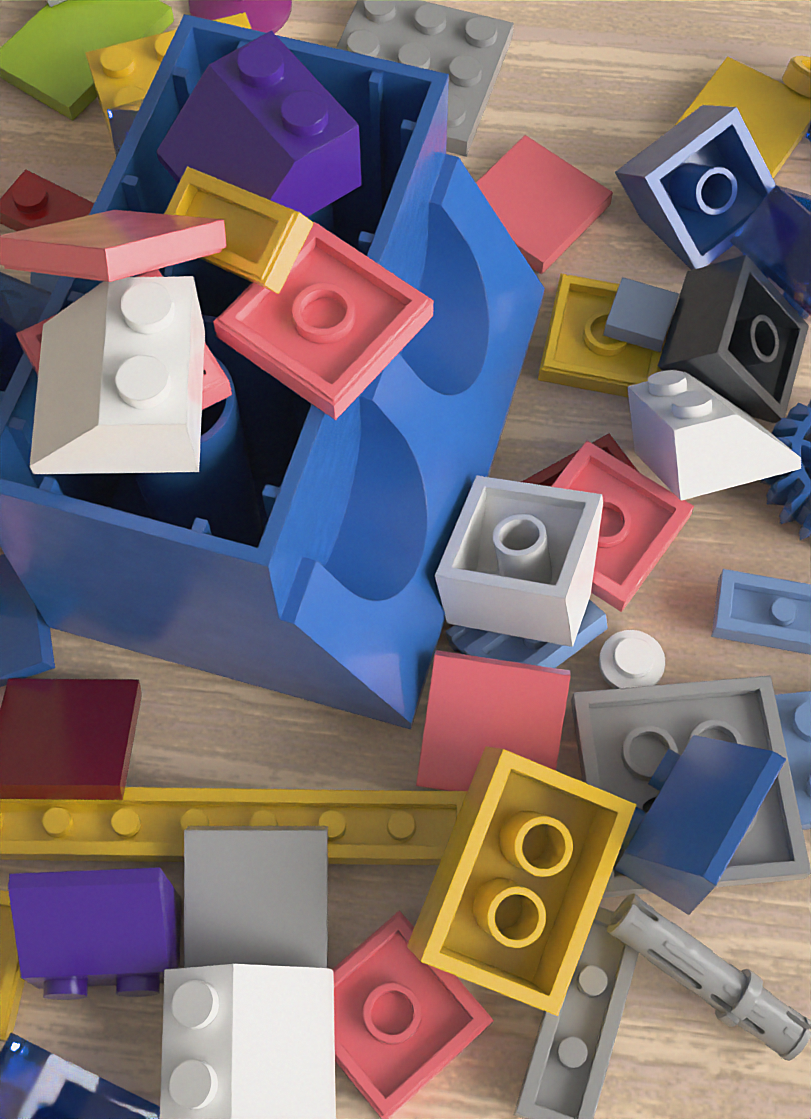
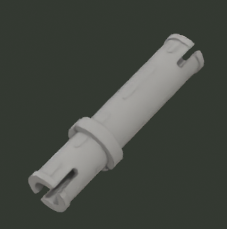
M635 893L627 896L611 917V924L607 928L608 933L635 949L670 977L703 998L716 1009V1017L727 1026H740L764 1042L766 1046L787 1061L794 1059L807 1045L811 1037V1031H809L811 1029V1020L773 996L771 992L763 987L761 977L749 969L740 971L732 964L727 963L703 943L655 911L653 907L641 900Z

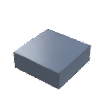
M622 277L605 324L603 336L660 352L679 293Z

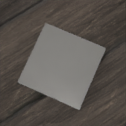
M188 826L184 830V968L225 964L328 968V826Z

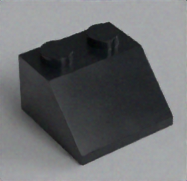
M747 255L739 256L687 271L658 367L662 371L677 370L686 372L751 417L777 423L782 418H785L809 325Z

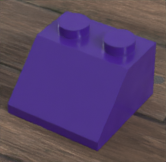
M272 30L208 65L157 150L159 162L178 184L188 166L300 212L306 218L361 186L358 123Z
M160 867L9 874L8 891L21 978L36 988L43 989V998L52 1000L83 999L87 997L89 986L116 985V995L154 996L160 994V983H164V971L166 969L180 968L181 897Z

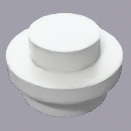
M624 630L615 633L604 643L599 656V668L605 681L614 689L657 685L664 673L665 655L659 643L650 635L637 630Z

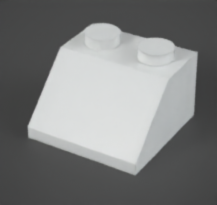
M193 276L126 277L112 282L103 281L43 324L30 468L33 474L199 472L205 329Z
M677 370L660 371L649 376L647 382L628 386L635 454L680 500L801 469L800 456L746 412L686 372Z
M476 475L435 574L446 622L458 626L573 647L591 595L603 507L602 494Z
M248 964L166 969L164 971L160 1119H336L333 970L329 968Z

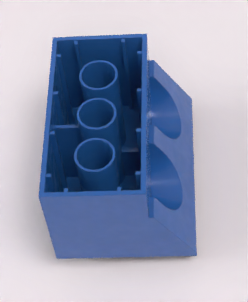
M184 14L89 215L111 210L165 213L178 183L159 162L157 155L159 146L208 65L264 35L266 32ZM276 35L359 125L361 186L307 218L312 222H316L434 300L433 317L348 408L334 420L216 337L213 321L253 282L200 258L160 268L159 271L163 277H194L205 329V343L229 379L232 392L231 396L202 410L199 472L33 474L30 468L38 375L24 352L0 401V547L50 628L411 730L445 621V612L435 574L476 475L489 477L542 305L545 288L461 159L457 156L446 154L449 74ZM60 276L38 323L60 313L103 281Z

